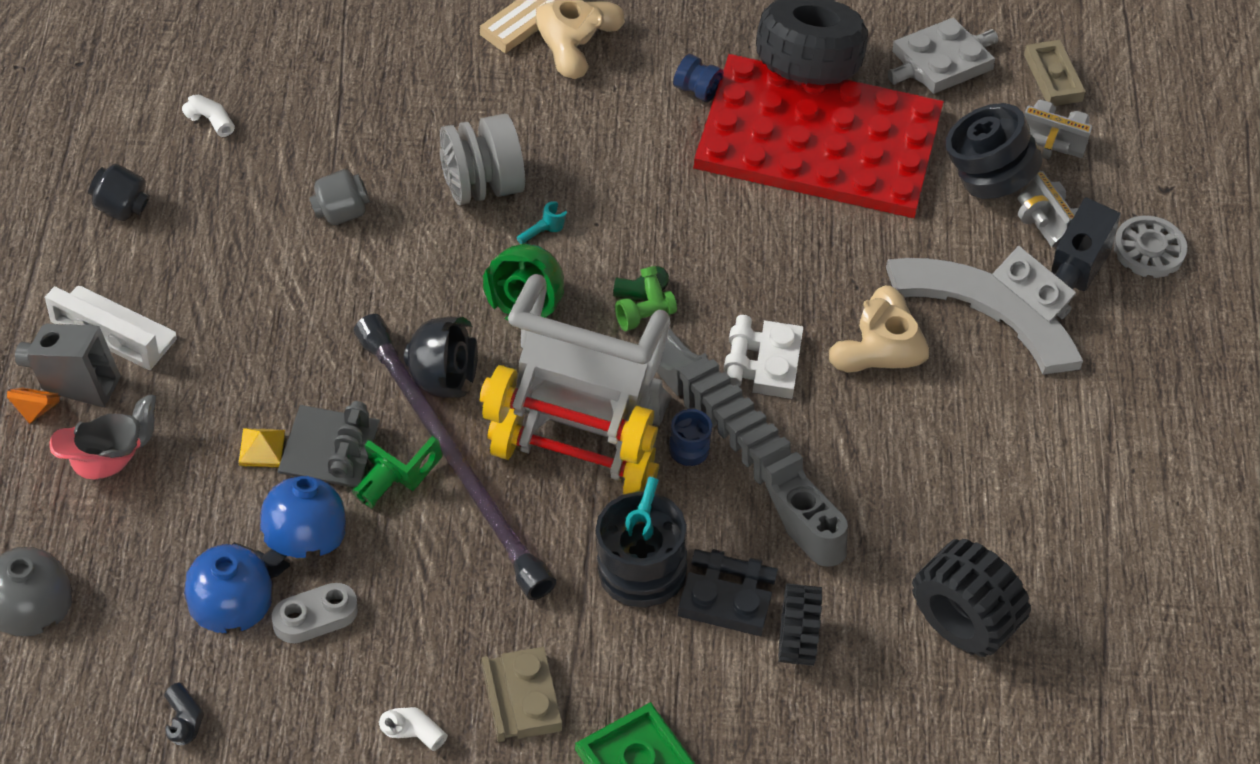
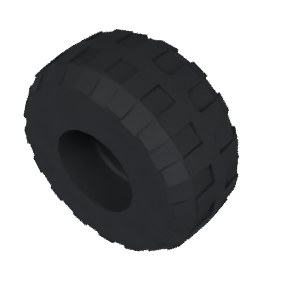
M776 0L762 12L756 37V51L763 64H766L769 70L778 73L781 77L805 84H837L851 78L862 67L869 32L860 14L843 3L841 4L834 0Z

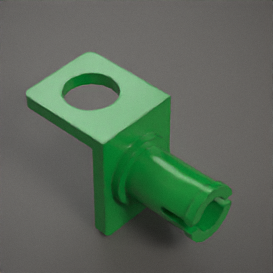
M431 436L407 465L368 440L364 446L369 461L375 466L358 486L354 487L352 493L361 503L367 500L366 506L373 508L394 482H400L414 491L443 456L439 440ZM430 453L427 462L420 468L422 461Z

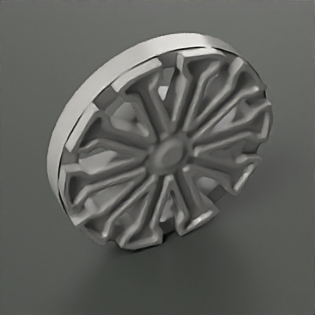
M1136 216L1126 220L1118 228L1114 239V252L1117 254L1118 261L1125 268L1129 267L1132 269L1133 273L1143 277L1151 275L1153 278H1159L1179 270L1187 254V242L1183 233L1171 222L1155 216ZM1146 225H1150L1152 229H1147ZM1167 231L1169 234L1164 235L1162 232ZM1148 261L1151 262L1152 266L1147 265Z

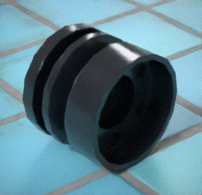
M637 491L617 497L608 503L599 514L595 530L596 548L598 551L597 562L598 575L602 587L613 599L627 606L646 608L668 601L677 595L685 583L687 574V524L682 511L672 500L655 493L649 514L654 528L653 535L645 541L643 530L646 523L639 522L634 525L633 532L629 536L625 524L626 517L630 512L638 509L644 493Z

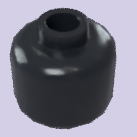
M112 164L107 169L101 167L94 176L88 190V194L92 196L93 207L119 221H126L133 213L140 216L150 198V195L145 193V178L119 164Z

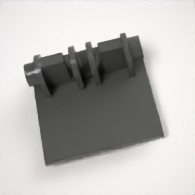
M360 401L352 402L350 406L345 408L344 413L300 405L278 468V473L295 477L309 476L327 483L357 487L362 481L369 459L364 445L368 440L374 443L380 419L370 418L367 405Z

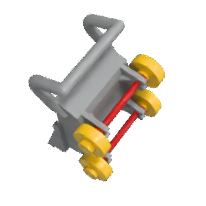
M539 274L530 276L508 316L510 325L521 329V347L523 350L519 360V372L515 369L498 365L492 377L485 379L480 392V402H483V418L491 421L487 438L491 440L490 454L509 460L516 445L521 447V452L528 454L532 445L611 468V479L619 481L620 477L625 478L623 495L637 491L644 492L648 477L657 478L659 464L654 463L656 448L653 447L658 427L652 425L660 426L672 398V395L662 387V380L653 378L661 363L670 326L669 314L664 310L655 311L637 345L541 317L547 289L546 280ZM524 412H526L529 415L525 426H522L524 420ZM548 420L608 437V443L615 444L617 451L615 457L611 458L536 434L539 427Z

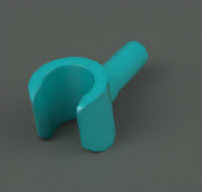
M548 202L544 207L542 219L516 237L518 242L524 244L545 230L550 232L561 231L565 224L567 211L557 215L558 202Z
M648 477L638 509L630 512L626 517L625 524L629 536L633 532L634 525L639 522L646 523L643 530L645 541L653 535L654 528L649 514L659 481L656 478Z

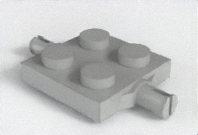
M950 18L895 40L893 42V53L903 62V65L888 70V78L893 85L908 78H914L935 94L993 70L995 58L985 47L997 44L998 35L993 29L979 35H972L955 18Z

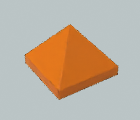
M24 387L7 391V398L29 424L58 404L61 397L58 393Z

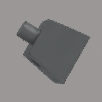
M47 323L41 326L32 343L20 342L15 351L16 364L32 368L43 390L99 407L106 406L121 377L100 326Z

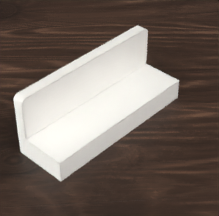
M54 286L45 296L50 322L54 324L100 326L111 352L150 371L177 339L175 331L82 286H77L71 293Z

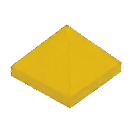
M243 428L239 466L279 467L283 456L285 430Z

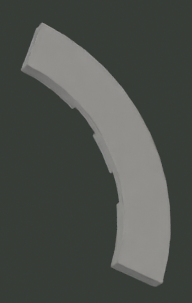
M929 258L887 260L886 270L892 287L896 288L904 297H929L944 300L947 297H952L971 303V308L990 316L998 322L1003 320L1018 333L1017 337L1036 360L1042 375L1081 369L1083 360L1079 351L1059 321L1054 318L1051 322H1048L991 273L945 260Z

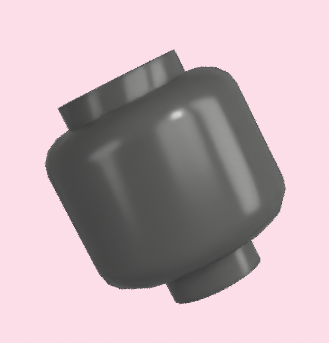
M346 169L316 180L314 184L316 195L309 197L317 218L325 216L326 220L334 226L361 217L366 211L365 204L370 202L360 175H353Z

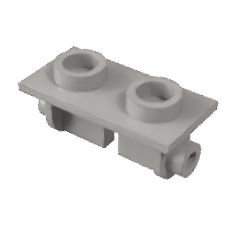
M1019 245L992 274L1048 322H1051L1056 316L1061 319L1065 318L1072 308L1068 303L1077 294Z

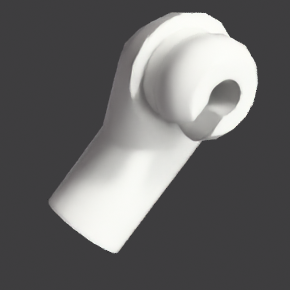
M416 707L397 708L386 711L379 720L380 729L391 738L418 737L432 751L439 749L448 737L434 721Z

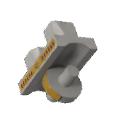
M1041 99L1037 101L1034 107L1027 106L1024 116L1030 126L1031 135L1039 146L1044 147L1042 158L1049 160L1053 150L1083 158L1092 125H1089L1090 117L1088 114L1074 111L1070 112L1069 117L1066 118L1055 114L1056 107L1053 103Z
M1039 171L1027 189L1017 198L1022 205L1018 211V216L1024 224L1035 223L1051 247H1057L1078 208H1070L1065 202L1066 190L1059 181L1051 182L1043 171Z

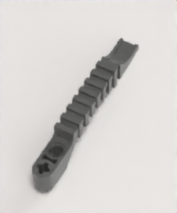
M669 328L661 363L656 372L678 397L684 393V406L687 409L695 407V409L704 412L711 419L712 428L718 424V434L723 439L730 435V447L735 452L742 448V462L747 468L754 463V480L759 485L763 482L766 483L767 490L785 530L797 545L818 565L830 567L843 562L847 556V520L806 477L803 470V457L798 452L791 453V443L785 437L780 438L778 436V429L773 423L770 425L766 423V416L761 410L758 412L754 410V402L749 397L743 398L742 389L737 384L732 386L731 377L726 372L720 373L719 364L714 359L709 361L706 353L697 355L691 352Z

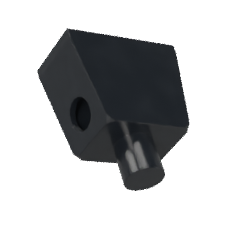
M1085 197L1056 248L1051 272L1071 289L1076 288L1080 291H1086L1111 253L1121 213Z

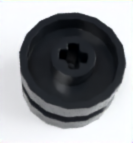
M1006 103L989 104L971 111L958 120L950 129L945 140L946 150L952 163L958 168V175L965 189L972 196L981 199L1000 198L1018 191L1038 174L1043 162L1040 148L1030 133V126L1024 113L1017 106Z

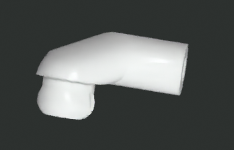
M199 94L188 97L189 101L183 104L182 111L188 119L191 118L192 121H196L203 115L209 119L220 137H226L233 133L235 125L221 104Z

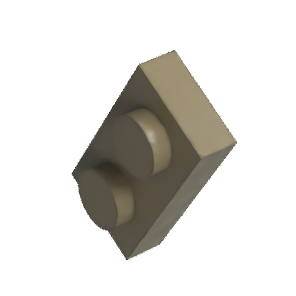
M1061 40L1026 45L1024 57L1045 101L1053 103L1054 106L1083 102L1086 91Z

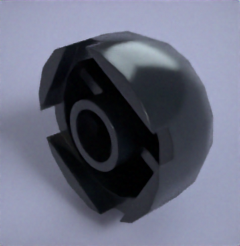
M456 316L430 319L421 324L413 334L410 343L406 345L404 351L405 364L409 367L410 374L417 386L429 394L443 398H461L468 393L461 390L465 379L473 383L478 362L476 337H469L466 327H473L468 319Z

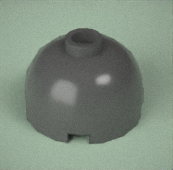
M17 547L0 555V631L14 636H35L43 633V627L50 625L54 621L57 625L65 618L72 605L73 590L64 566L51 553L35 547Z

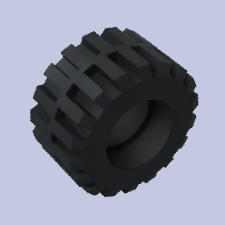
M968 539L952 540L915 575L916 577L912 581L914 587L912 589L913 596L925 619L943 638L958 649L960 648L971 655L976 654L980 657H986L987 655L991 656L1029 618V613L1031 612V605L1028 602L1030 599L1029 595L1023 588L1020 578L1013 572V569L992 550L990 551L985 546L977 542L973 543Z

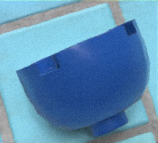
M297 476L283 480L271 489L262 504L260 532L264 533L266 545L280 554L295 558H306L307 551L320 550V556L325 555L340 546L345 536L344 502L334 487L323 480L309 476Z
M221 544L207 549L193 561L186 573L184 595L191 617L201 627L216 633H227L226 629L241 627V631L254 626L266 615L272 603V581L264 561L253 551L235 544Z

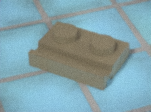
M544 646L502 653L501 657L489 659L488 656L482 657V670L498 742H504L505 738L517 736L518 739L562 731V720Z

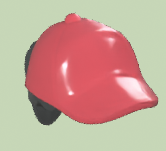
M147 395L140 399L135 405L132 416L105 414L90 422H79L75 427L57 430L50 439L51 453L58 458L69 459L76 474L85 479H102L120 472L131 460L136 449L146 445L152 437L155 423L156 396Z

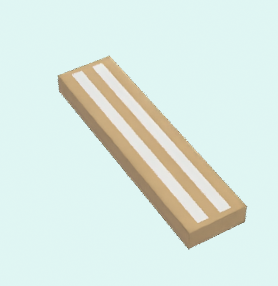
M516 0L480 25V35L506 54L539 30L536 23V8L554 0Z

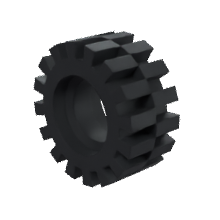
M786 584L781 616L779 662L814 666L821 624L822 587Z

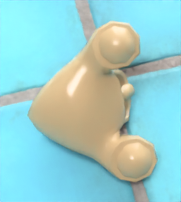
M554 0L536 8V23L543 39L552 50L557 71L564 77L572 79L583 77L589 68L584 54L577 46L587 43L596 29L606 32L618 31L625 23L623 9L617 4L610 2Z
M887 285L877 289L871 299L863 303L864 310L859 325L862 331V341H837L829 349V362L837 370L846 373L857 372L871 367L909 368L918 366L929 358V347L926 338L912 317L904 295L896 288Z

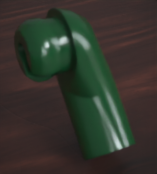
M656 266V276L663 291L668 286L669 275L663 267ZM641 275L636 280L616 277L613 297L643 302L648 301L644 277Z

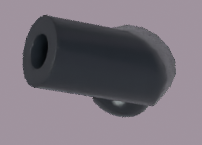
M178 682L171 685L164 694V697L176 712L175 718H172V725H166L165 734L170 741L182 746L189 744L196 738L204 712L184 684Z

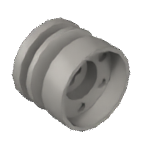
M504 113L480 118L478 137H476L469 122H461L458 132L454 125L441 126V166L446 183L457 205L469 204L471 193L476 201H483L486 196V182H489L492 191L497 197L524 191L525 170L521 146L514 124L508 114Z

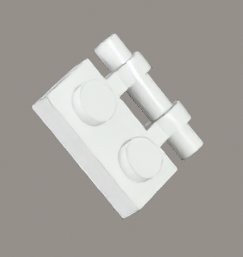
M737 316L735 326L731 328L729 343L732 345L731 352L726 356L724 371L731 377L732 386L736 384L740 386L742 378L754 380L752 393L792 399L803 326L764 320L761 333L751 329L752 319L749 316ZM747 350L758 351V361L749 360L746 356Z

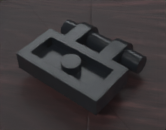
M695 549L691 565L706 568L707 572L705 576L691 572L688 573L678 608V616L761 637L772 592L757 589L756 587L758 581L775 585L778 568L762 565L763 560L750 558L749 561L728 557L725 556V551L712 549V552ZM721 572L745 578L743 585L720 580Z

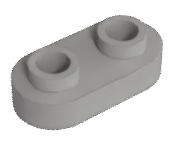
M330 583L283 599L274 607L272 612L273 630L276 636L284 642L300 643L344 628L351 624L357 616L356 594L352 588L345 584ZM334 599L342 600L338 604L329 603L330 600ZM292 613L301 614L299 617L293 619L287 617Z

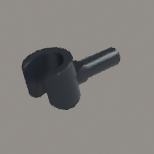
M233 543L253 551L265 563L270 578L279 576L290 567V563L284 560L287 555L280 554L273 549L264 554L259 550L256 551L239 543Z

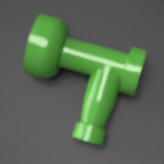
M656 266L640 269L641 275L644 277L648 301L637 304L628 298L616 301L615 313L623 331L637 328L640 319L652 316L657 310H664L669 315L677 312V303L671 291L662 292L661 285L656 276Z

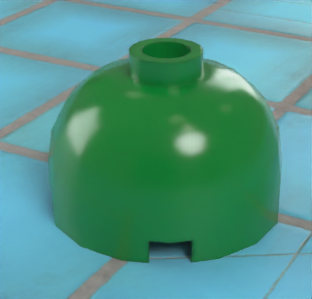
M520 244L505 249L491 261L490 266L483 275V290L488 303L494 310L499 307L502 312L510 314L528 278L534 274H539L545 278L547 284L541 317L547 318L555 311L564 294V273L560 263L550 252L540 246Z

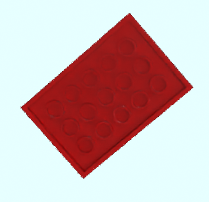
M728 54L723 70L724 77L722 80L720 79L695 154L693 169L915 218L944 101L851 80H843L841 83L826 85L800 83L772 72L760 60Z

